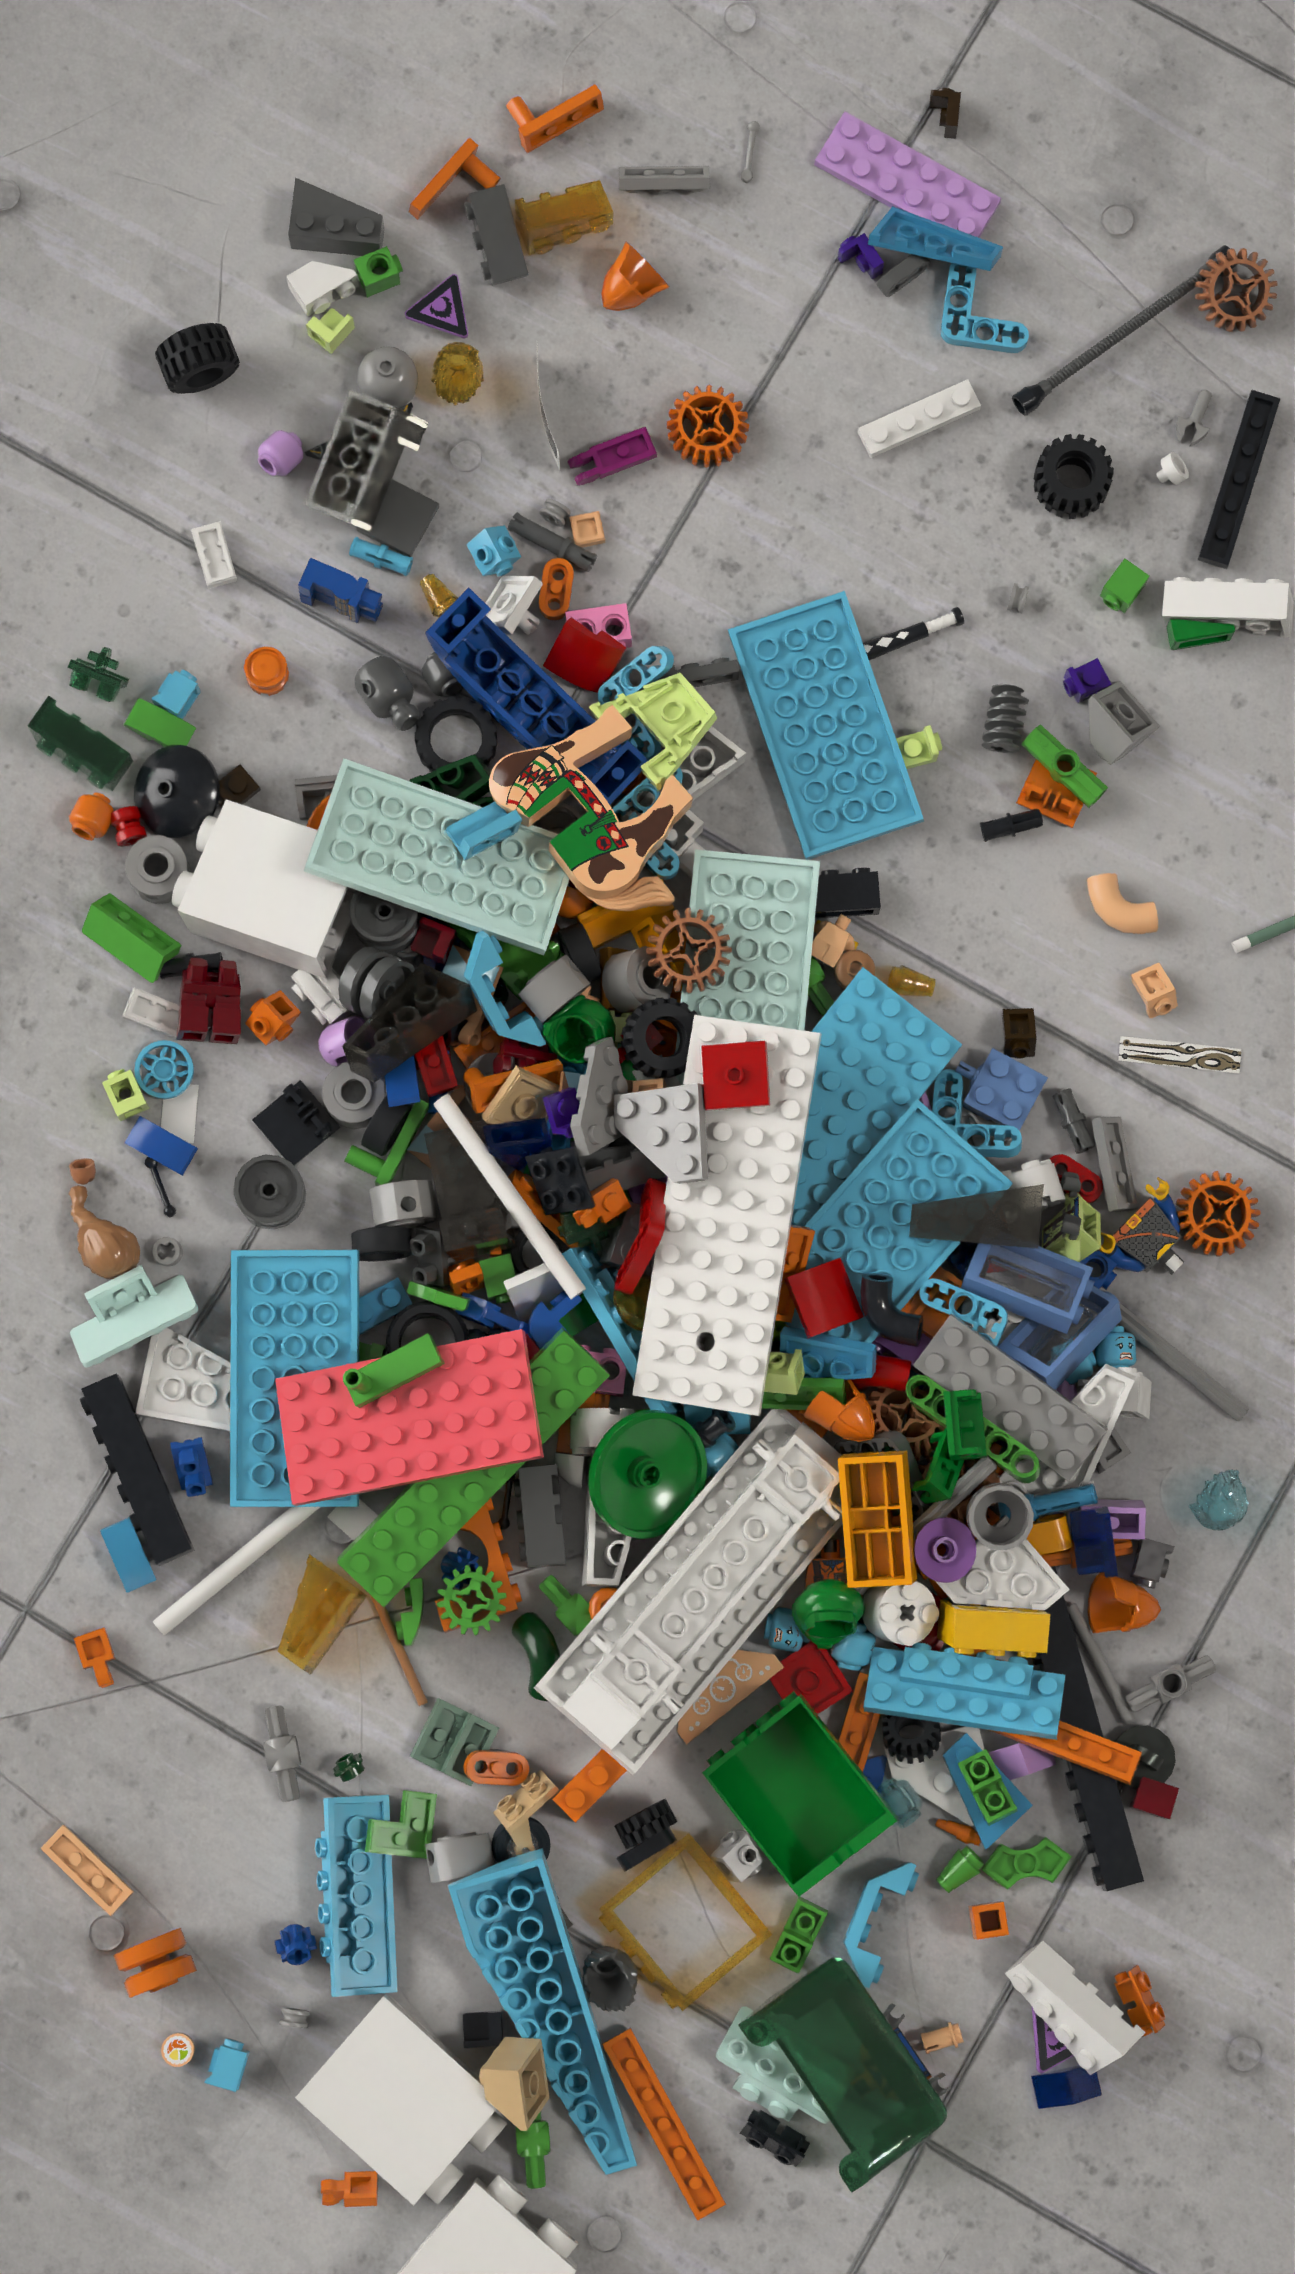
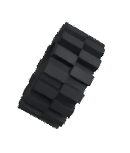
M887 1715V1718L883 1717L882 1733L884 1746L888 1749L890 1756L896 1755L897 1761L902 1762L904 1757H906L908 1764H913V1758H918L919 1763L924 1762L925 1754L930 1759L933 1756V1750L938 1751L940 1747L939 1742H941L939 1722ZM908 1725H918L924 1729V1733L915 1739H905L899 1734L900 1730Z
M665 1798L621 1821L614 1827L625 1848L629 1849L678 1821Z

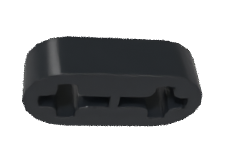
M670 1827L618 1856L616 1859L623 1871L626 1872L671 1845L677 1839Z

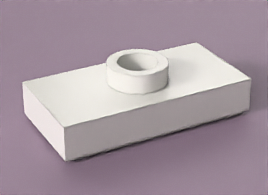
M221 521L191 529L207 588L211 589L236 582L237 577Z
M134 987L122 1018L176 1039L179 1005Z

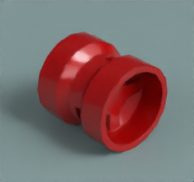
M138 806L120 808L111 813V825L116 828L115 838L118 846L134 845L138 840L147 837L144 826L140 825L139 822L141 815Z

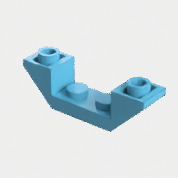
M484 931L477 932L463 976L491 1028L499 1036L540 1047L545 1045L546 1042L542 1036L543 1024L536 1016L532 1018L531 1015L524 1011L505 1021L510 1017L501 1001L496 1003L491 993L495 991L493 984L486 974L481 976L503 963L499 956V953L503 950L494 935L489 937Z
M907 1862L866 1880L844 1937L843 1943L860 1983L867 1988H870L872 1982L878 1983L884 1965L879 1964L880 1956L858 1948L859 1941L865 1943L870 1932L871 1925L867 1923L870 1912H877L883 1897V1894L878 1892L880 1886L904 1896L907 1890L913 1891L919 1873L914 1872L916 1865Z

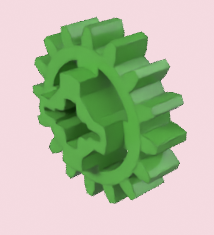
M465 1565V1573L460 1574L459 1571L454 1569L453 1575L455 1578L452 1581L448 1578L443 1579L448 1587L446 1590L438 1589L437 1593L444 1596V1601L438 1602L437 1607L446 1609V1612L440 1616L442 1620L452 1619L449 1628L454 1629L457 1625H460L462 1635L466 1634L468 1628H472L476 1636L479 1634V1627L483 1626L489 1632L491 1630L489 1624L491 1620L497 1623L501 1621L496 1613L497 1611H506V1607L499 1604V1602L507 1598V1594L498 1593L497 1589L503 1583L502 1581L495 1583L491 1581L494 1577V1572L490 1571L485 1576L482 1574V1566H478L476 1572H471L469 1565ZM471 1579L468 1587L461 1591L454 1590L455 1586L461 1581ZM483 1582L492 1590L494 1600L486 1598L482 1593ZM471 1592H476V1597L487 1604H474L472 1609H468V1604L461 1598H457V1596H470ZM450 1601L459 1603L462 1609L461 1619L453 1613ZM482 1610L490 1611L482 1620L472 1622L474 1615Z

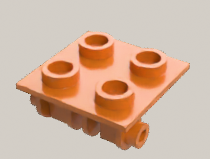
M1037 759L1016 804L1030 810L1039 809L1041 815L1073 828L1083 806V803L1062 783H1057L1052 779L1050 772ZM1059 761L1057 763V767L1063 772L1072 770L1071 764L1067 761ZM1090 770L1095 776L1097 775V772Z

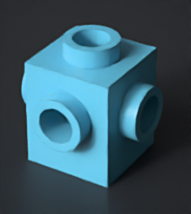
M505 525L484 528L466 544L475 560L477 568L483 576L496 574L498 577L509 573L513 569L512 565L521 558L515 541L510 536Z

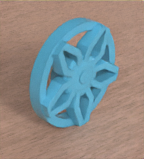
M162 1040L149 1044L140 1052L135 1062L134 1071L137 1083L146 1094L157 1099H171L181 1095L189 1087L194 1075V1065L192 1058L184 1047L172 1041ZM163 1047L159 1058L156 1055L148 1054L155 1048ZM171 1047V1058L165 1057L168 1049ZM176 1049L185 1056L187 1062L180 1060L174 1062L176 1059ZM143 1059H151L154 1062L152 1066H149ZM141 1064L151 1071L145 1076L143 1081L140 1075ZM177 1067H188V1070L177 1072ZM187 1075L185 1082L179 1087V1082L175 1077ZM154 1077L156 1082L146 1087L149 1080ZM170 1081L174 1082L175 1091L173 1092L167 1086V1083ZM160 1083H162V1087L167 1093H157L152 1090L159 1087Z

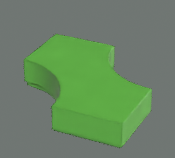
M413 1280L409 1282L407 1289L410 1295L460 1311H466L471 1298L460 1296L438 1287L415 1283Z
M1044 1837L1037 1845L1024 1850H1014L999 1844L981 1870L1006 1889H1009L1018 1880L1032 1876L1041 1877L1053 1883L1072 1856Z

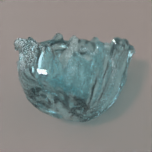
M1231 1469L1225 1472L1221 1471L1218 1475L1214 1474V1478L1211 1481H1205V1488L1201 1494L1197 1495V1502L1188 1505L1199 1523L1207 1529L1218 1531L1228 1529L1241 1522L1246 1515L1248 1499L1246 1488L1242 1485L1238 1476V1470Z

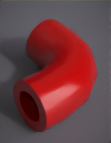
M876 1355V1371L873 1377L851 1380L858 1391H863L869 1386L906 1392L911 1361Z

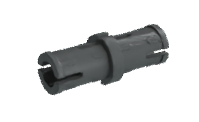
M1072 1089L1062 1090L1059 1092L1060 1095L1058 1093L1054 1094L1052 1097L1063 1119L1061 1125L1063 1129H1067L1076 1154L1088 1151V1147L1089 1149L1095 1147L1084 1122L1086 1121L1085 1114L1080 1113L1072 1094Z

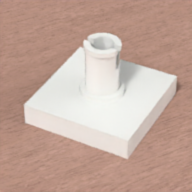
M502 576L486 601V604L491 608L487 617L505 634H513L517 626L527 635L533 633L537 628L532 623L539 625L540 620L527 609L543 583L535 576Z

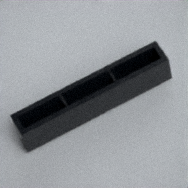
M855 868L852 870V873L839 874V870H824L821 872L818 879L815 919L839 917L840 914L846 917L879 915L881 904L878 871L870 872V868Z
M116 1373L82 1388L84 1397L80 1398L81 1405L87 1416L93 1415L97 1425L92 1428L98 1444H105L109 1455L104 1457L111 1474L117 1472L122 1484L117 1486L118 1492L124 1504L130 1502L134 1513L129 1515L135 1531L137 1533L142 1531L146 1543L142 1544V1548L148 1561L154 1560L156 1565L161 1566L195 1551L140 1421L135 1414V1409L121 1377Z

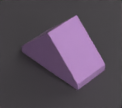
M1020 1742L988 1752L995 1765L1009 1780L1056 1765L1053 1755Z

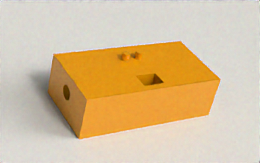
M908 1451L843 1454L838 1458L848 1588L912 1585L917 1580V1566L913 1549L914 1528ZM891 1509H900L901 1525H892Z

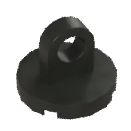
M1148 1725L1134 1726L1123 1731L1114 1741L1142 1752L1130 1785L1124 1783L1126 1786L1138 1789L1142 1777L1165 1783L1171 1776L1176 1763L1175 1749L1170 1739L1159 1729Z

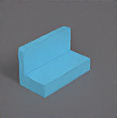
M494 801L449 825L446 833L464 860H467L517 833L522 818L516 809L507 814Z

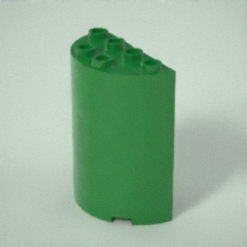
M793 1691L779 1703L782 1709L778 1704L759 1718L755 1724H751L730 1741L734 1747L727 1753L720 1749L706 1760L710 1766L702 1774L792 1890L800 1897L849 1857L892 1826L899 1818L803 1695L800 1694L798 1696Z

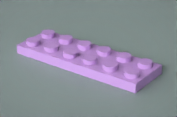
M847 112L843 113L814 162V165L890 208L892 206L978 238H980L1001 202V198Z

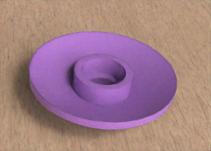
M937 1518L929 1521L920 1529L914 1541V1559L918 1568L926 1577L937 1582L949 1583L961 1579L970 1571L976 1558V1542L973 1534L965 1524L953 1518ZM939 1544H943L946 1547V1552L942 1556L937 1553Z

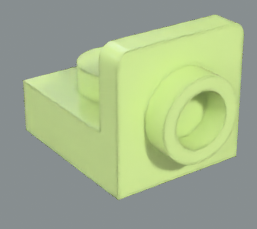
M931 725L925 726L921 732L896 738L906 769L936 762L939 751L942 750L938 732L933 733Z

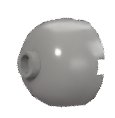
M383 346L372 350L363 358L358 369L357 381L362 397L370 405L385 408V410H395L405 406L413 399L418 384V372L413 360L406 352L396 347Z

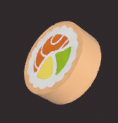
M174 2033L168 2036L161 2047L163 2059L167 2064L174 2067L186 2065L192 2060L195 2053L193 2040L184 2033Z

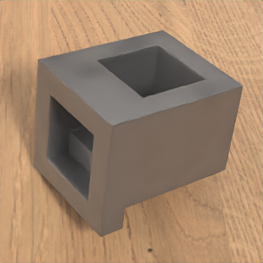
M1147 1538L1145 1540L1140 1539L1130 1577L1137 1578L1136 1584L1155 1589L1160 1577L1165 1578L1170 1560L1165 1559L1166 1554L1173 1553L1175 1546Z

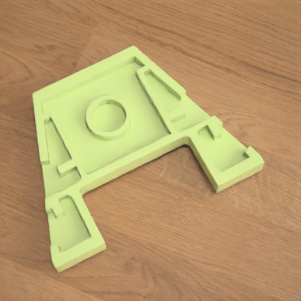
M681 673L644 685L643 690L630 695L619 694L616 700L601 705L600 702L589 706L592 715L597 720L611 705L618 710L624 719L630 714H635L662 745L663 751L640 766L642 773L658 791L664 787L665 780L676 772L717 720L715 711Z

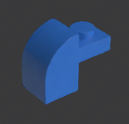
M563 1290L550 1301L553 1306L552 1309L549 1310L542 1301L535 1306L529 1319V1334L539 1349L563 1327L559 1320L582 1301L579 1295L571 1300Z

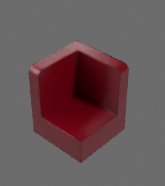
M421 916L419 920L420 927L412 943L411 951L445 965L452 945H454L457 938L456 930Z
M1142 1777L1135 1800L1131 1801L1129 1808L1170 1820L1179 1788Z

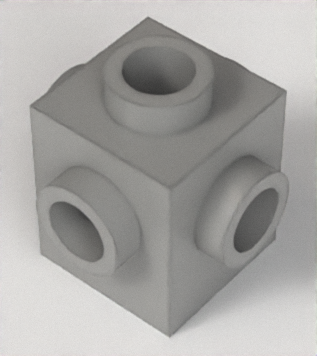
M740 1830L730 1831L720 1840L721 1845L709 1856L728 1881L739 1883L757 1874L762 1868L761 1863L768 1858L747 1831Z

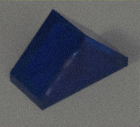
M545 1118L483 1126V1134L489 1153L519 1171L527 1165L526 1155L540 1153L541 1149L552 1145V1139Z
M1080 2065L1031 2076L1038 2109L1074 2105L1102 2095L1097 2072L1089 2075Z

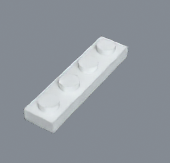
M967 379L859 427L858 434L870 458H873L980 410L981 404Z

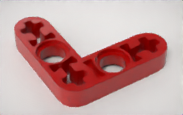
M649 1178L643 1189L640 1203L639 1233L617 1273L614 1290L628 1295L633 1293L662 1239L666 1205L663 1204L666 1183Z

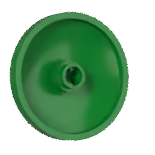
M643 1410L621 1419L603 1436L591 1460L588 1485L590 1498L597 1514L612 1529L629 1537L646 1539L665 1534L704 1489L707 1477V1457L703 1442L689 1423L665 1411Z

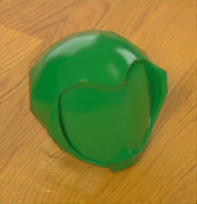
M584 995L574 997L562 1010L544 1023L543 1036H545L547 1044L555 1055L575 1064L588 1063L584 1059L587 1046L607 1037H613L615 1043L616 1025L611 1012L601 1003L586 999Z
M824 1579L808 1585L792 1604V1617L803 1635L815 1643L817 1648L830 1649L845 1637L856 1633L857 1622L863 1615L865 1606L861 1594L855 1588H848L847 1583L839 1580Z

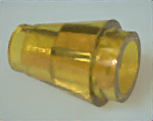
M429 574L420 581L422 591L435 617L439 618L458 599L435 574Z
M903 965L900 967L893 966L889 974L887 986L898 995L931 997L935 988V979Z

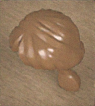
M81 1185L72 1187L68 1193L72 1201L71 1216L79 1228L77 1234L78 1252L81 1255L84 1266L90 1268L92 1273L105 1279H114L136 1268L140 1260V1246L136 1236L124 1227L115 1225L111 1221L97 1218L92 1212L84 1208V1203L88 1196L86 1187Z

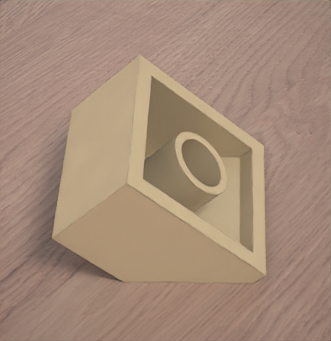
M504 2037L485 2065L481 2067L479 2079L480 2084L484 2086L485 2099L520 2131H527L550 2098L542 2039Z

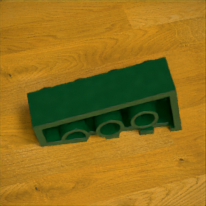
M473 754L437 768L436 771L414 777L410 779V782L473 803L490 792L489 778L491 771L483 759Z

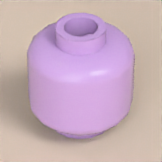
M275 431L258 449V462L266 473L272 476L288 475L303 459L300 438L292 432Z

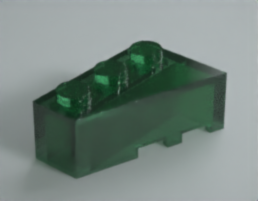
M48 695L27 725L37 742L36 748L49 757L54 753L62 758V765L74 773H77L78 770L88 775L87 780L95 787L102 790L105 786L113 791L133 763L130 753L98 730L95 732L80 722L81 718L74 713L69 715L58 708L55 704L56 700Z

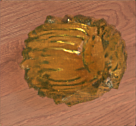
M463 342L448 343L446 346H443L442 350L438 351L436 360L433 363L431 379L435 384L438 397L446 399L448 403L452 402L455 406L458 403L470 402L469 399L476 395L477 388L481 387V382L484 381L483 365L477 349Z

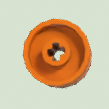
M181 1928L113 1955L119 1971L125 1972L138 1966L141 1968L142 1972L128 1977L124 1982L129 1998L146 1991L153 1993L179 1982L178 1978L197 1971L191 1955L184 1954L172 1960L169 1956L170 1953L182 1949L187 1943Z

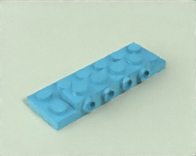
M589 1246L570 1248L562 1253V1255L586 1287V1290L583 1291L585 1298L632 1379L635 1381L645 1320L642 1314L645 1313V1310L636 1297L633 1298L631 1295L614 1290V1283L619 1270L613 1267L602 1270L600 1266L603 1264L599 1263L600 1256L594 1249L590 1250ZM644 1397L650 1410H661L673 1415L683 1410L680 1403Z
M915 1643L912 1647H905L904 1651L879 1647L873 1648L863 1706L865 1712L1057 1740L1065 1684L1064 1674L1033 1670L1034 1665H1028V1661L1021 1657H1010L1008 1661L995 1660V1656L988 1655L986 1652H978L976 1657L955 1653V1648L952 1647L945 1648L944 1652L932 1651V1647L925 1643Z
M389 1795L323 1798L325 1831H321V1838L316 1839L315 1851L317 1857L322 1858V1871L317 1873V1887L319 1891H323L324 1904H319L318 1907L319 1922L325 1924V1937L320 1938L319 1950L321 1956L326 1957V1963H330L331 1997L398 1992L392 1855L365 1852L369 1819L390 1821Z

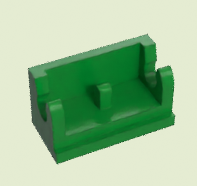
M974 1389L943 1391L948 1451L951 1461L987 1458L981 1392L976 1393Z
M947 1428L942 1432L932 1434L929 1442H938L925 1480L916 1481L912 1487V1491H926L920 1497V1500L925 1504L951 1499L965 1461H951L948 1451Z

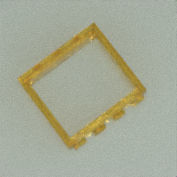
M687 1833L599 1908L603 1913L599 1920L610 1933L615 1929L623 1938L619 1944L629 1957L633 1958L635 1955L639 1957L644 1964L640 1968L642 1973L652 1984L656 1980L665 1989L661 1996L672 2009L678 2006L682 2011L773 1935L690 1833ZM686 1849L754 1932L755 1936L683 1996L613 1910Z

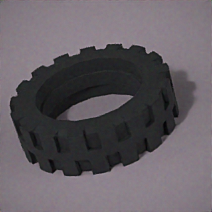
M449 696L447 700L442 701L439 699L433 702V706L427 707L423 711V716L421 719H418L416 724L415 744L420 760L429 769V772L436 771L437 768L453 763L441 759L431 746V733L434 726L441 719L451 715L465 716L472 719L479 726L482 733V744L475 755L483 759L487 767H489L490 761L494 759L498 739L493 718L483 708V705L477 701L476 703L472 702L468 697L462 696V699L456 698V696Z

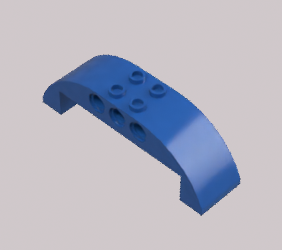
M469 587L425 632L435 653L462 687L477 702L483 705V708L527 750L560 742L571 736L576 730L586 728L595 722L575 700L487 617L491 608ZM627 740L622 746L619 744L578 769L598 788L610 805L642 771L640 766L649 760Z

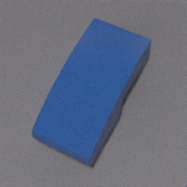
M139 1116L125 1141V1144L182 1176L198 1150L197 1147L142 1116Z

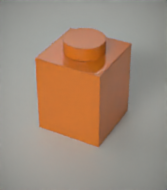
M996 1901L968 1906L974 1939L979 1940L1009 1935L1004 1902Z

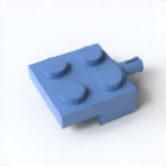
M992 1048L986 1061L978 1069L961 1060L955 1072L971 1080L970 1091L962 1104L963 1108L987 1121L991 1119L1000 1125L1014 1126L1019 1131L1048 1077Z

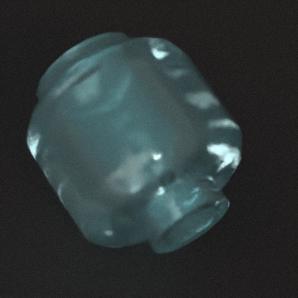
M891 1778L878 1787L877 1791L899 1818L892 1827L899 1826L903 1829L914 1823L921 1816L922 1799L908 1781L899 1780L895 1782Z

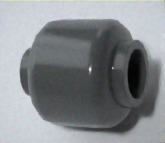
M433 652L427 657L422 668V676L431 691L441 697L459 694L464 688L446 668L438 655Z

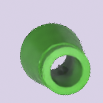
M966 1845L962 1850L958 1849L936 1880L950 1893L953 1889L981 1873L979 1869L985 1864Z

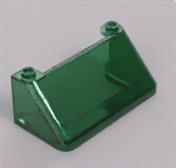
M833 1957L818 1965L769 1997L738 2024L746 2038L756 2046L764 2047L774 2041L778 2043L851 2152L840 2161L839 2173L851 2193L865 2185L934 2133L946 2121L947 2109L850 1965L841 1958Z

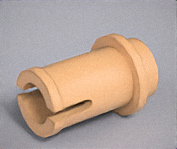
M948 2022L946 2027L920 2033L926 2054L953 2045L957 2048L959 2043L964 2042L958 2023L952 2025L951 2022Z

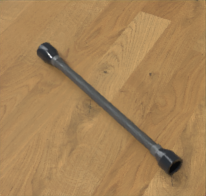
M1223 245L1212 253L1209 259L1218 264L1216 254L1222 252L1227 258V251L1230 248ZM1205 263V265L1198 269L1197 273L1134 316L1130 321L1124 323L1115 332L1103 338V340L1085 351L1084 354L1072 360V362L1054 373L1050 378L1018 391L1012 396L1015 407L1024 416L1030 414L1040 406L1043 399L1052 392V389L1070 378L1074 373H1077L1083 366L1085 367L1098 358L1102 353L1108 351L1117 342L1129 336V334L1147 323L1151 318L1157 316L1166 307H1169V305H1172V303H1175V301H1178V299L1196 288V282L1205 281L1206 278L1199 274L1200 270L1210 272L1211 269ZM1238 264L1231 265V268L1233 269Z

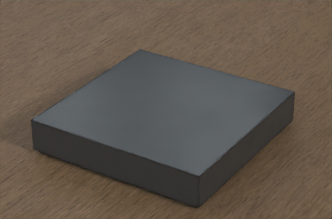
M385 476L356 526V530L403 555L411 557L440 506L438 502Z

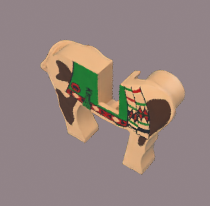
M611 705L593 724L576 730L571 736L560 742L510 753L501 758L490 774V793L496 804L503 808L506 813L516 809L522 818L521 824L530 827L572 794L587 813L549 841V852L574 886L594 903L610 910L634 911L653 906H670L674 902V895L658 876H647L640 879L638 877L648 859L662 847L673 825L691 808L693 797L675 776L671 775L665 780L664 787L656 802L645 813L636 818L619 822L602 793L578 769L631 738L632 727L618 710Z

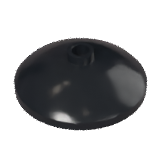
M184 745L166 746L154 752L141 766L134 785L135 806H138L141 820L151 831L168 838H184L197 833L204 819L208 815H214L220 796L219 778L212 762L199 750ZM168 784L169 791L167 794H165L164 788Z

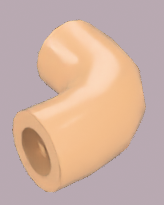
M1105 873L1087 878L1088 892L1094 910L1108 926L1123 933L1145 934L1158 931V915L1155 903H1131L1125 900L1119 890L1117 874Z

